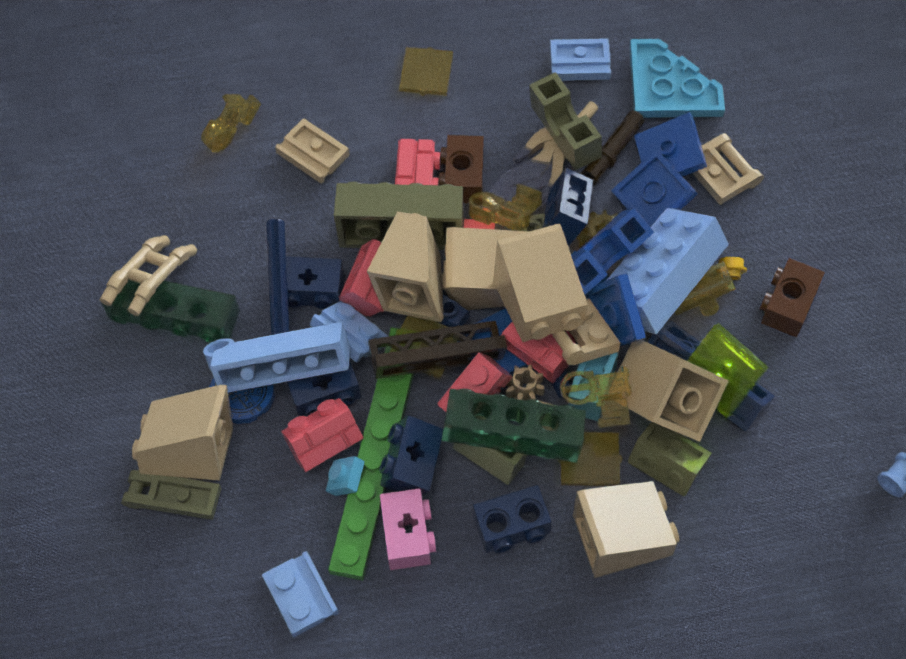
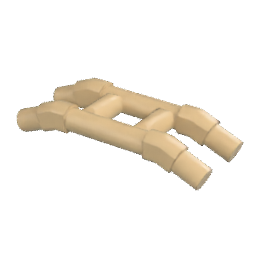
M166 235L146 240L142 248L120 270H117L110 277L106 284L107 287L99 300L103 304L111 306L117 294L128 283V280L137 282L140 286L136 290L135 297L127 310L131 314L139 316L145 304L149 302L152 295L156 292L158 286L177 266H180L184 261L196 255V247L193 244L175 248L169 256L157 253L169 246L170 240ZM145 262L159 266L153 274L138 270Z

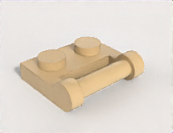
M726 133L702 145L707 167L693 172V175L719 205L748 188L756 187L764 178L763 174L758 169L754 170L731 144L732 140ZM718 152H722L743 175L741 178Z
M586 299L588 306L584 325H580L578 328L570 331L578 344L573 343L565 330L552 334L562 349V357L568 365H576L619 352L620 341L590 299Z

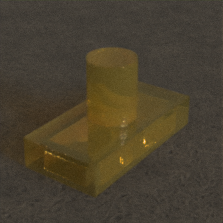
M724 261L709 268L675 311L676 316L697 306L704 316L714 315L719 310L716 298L736 290Z

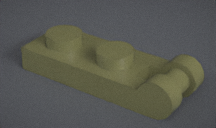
M131 470L128 477L130 486L128 492L123 494L121 504L132 509L144 508L213 520L222 488L218 483L181 477L140 474L139 470ZM150 486L148 495L141 494L143 487Z

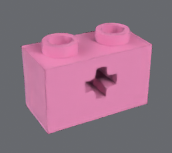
M420 488L380 494L390 570L430 565V553L436 552L434 532H427L425 520H431L429 499L422 500ZM411 524L413 533H406L405 525Z

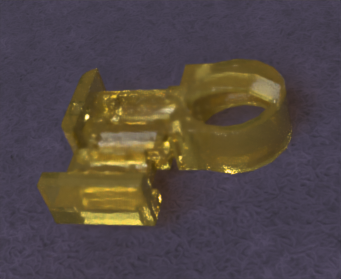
M225 94L222 96L226 105L221 115L216 120H209L201 134V141L212 152H220L231 143L237 131L236 125L239 122H242L244 125L251 124L261 106V103L253 95H249L247 100L240 94Z
M518 183L516 185V194L512 197V202L507 201L506 205L505 199L493 193L478 192L469 198V216L475 221L487 225L493 222L505 226L512 231H522V227L527 228L530 225V214L542 205V192Z
M621 366V372L593 375V371H573L562 378L560 393L566 402L572 405H582L587 402L597 401L598 396L596 407L601 406L602 418H598V428L630 424L627 398L623 399L622 392L625 393V397L630 396L632 393L631 385L628 381L630 375L627 367ZM574 376H582L588 381V383L565 386L566 381ZM589 390L588 395L582 400L569 399L566 395L569 392ZM620 416H621V419H620V418H614V419L604 420V419H606V418H613V417H620Z

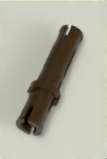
M632 110L627 113L621 124L618 125L602 146V157L589 163L582 170L581 175L592 179L593 185L599 182L606 170L616 164L618 155L644 124L645 120L642 119L643 116L639 112Z

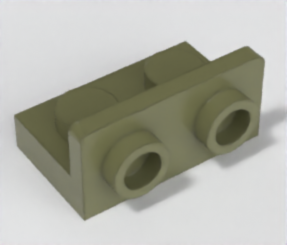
M651 422L637 439L629 456L628 463L680 495L686 496L712 453L683 435Z

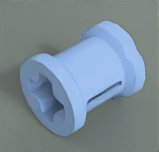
M899 452L895 457V463L888 471L881 472L877 477L880 486L895 497H902L906 493L905 452Z

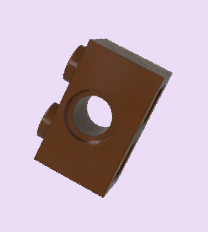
M447 135V147H441V165H446V170L439 174V186L442 184L463 186V203L482 204L484 136Z
M788 258L784 269L778 267L774 274L771 285L776 286L773 294L766 292L759 310L765 313L761 324L797 338L825 272ZM784 294L792 295L795 299H790Z

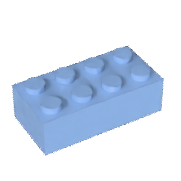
M666 208L651 226L654 233L636 250L628 254L607 279L609 280L617 275L628 274L644 331L657 334L729 245L716 217Z

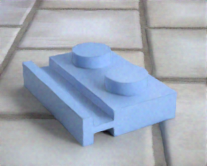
M608 39L550 40L552 73L556 72L562 81L610 80L611 69Z
M342 301L322 310L320 315H313L310 322L312 327L343 322L351 348L350 358L356 363L360 361L361 357L364 356L366 358L370 355L369 339L388 337L387 334L351 305Z
M307 551L294 560L292 558L262 574L293 638L319 625L330 616L339 614Z

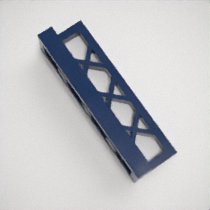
M672 321L665 323L657 334H652L647 342L729 380L716 410L745 432L751 428L762 410L769 406L776 397Z

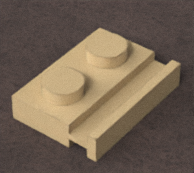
M304 118L284 137V141L280 145L277 144L275 146L278 155L321 184L325 181L324 178L328 174L331 175L350 155L348 147Z

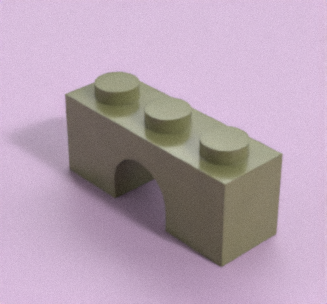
M556 72L530 84L532 109L572 167L577 170L601 158L602 136L587 115L578 118L572 106L571 93Z

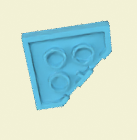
M630 39L634 111L639 112L643 118L679 117L688 112L693 117L724 116L723 86L714 79L711 81L699 73L700 68L685 57L676 56L668 50V45L660 39Z

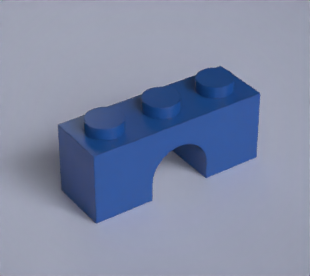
M635 208L618 214L572 256L584 295L608 275L606 271L616 261L632 253L654 233Z

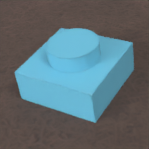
M356 456L333 460L328 473L329 479L325 491L334 496L356 493L365 461Z

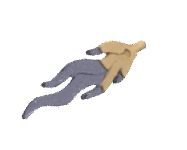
M590 101L577 115L578 118L587 115L590 119L598 110V106ZM546 127L536 132L522 150L514 155L513 162L515 164L521 163L530 158L539 149L543 148V150L529 161L503 174L492 186L480 212L471 219L487 220L502 198L507 197L502 210L493 220H495V230H509L526 201L544 187L545 189L532 201L531 211H536L547 202L548 190L563 172L566 156ZM569 163V169L574 171L575 169Z

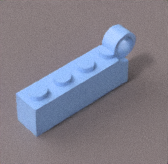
M337 322L234 342V340L229 338L219 339L209 343L204 348L203 353L208 367L212 371L216 385H227L229 393L348 370L351 348L343 322Z

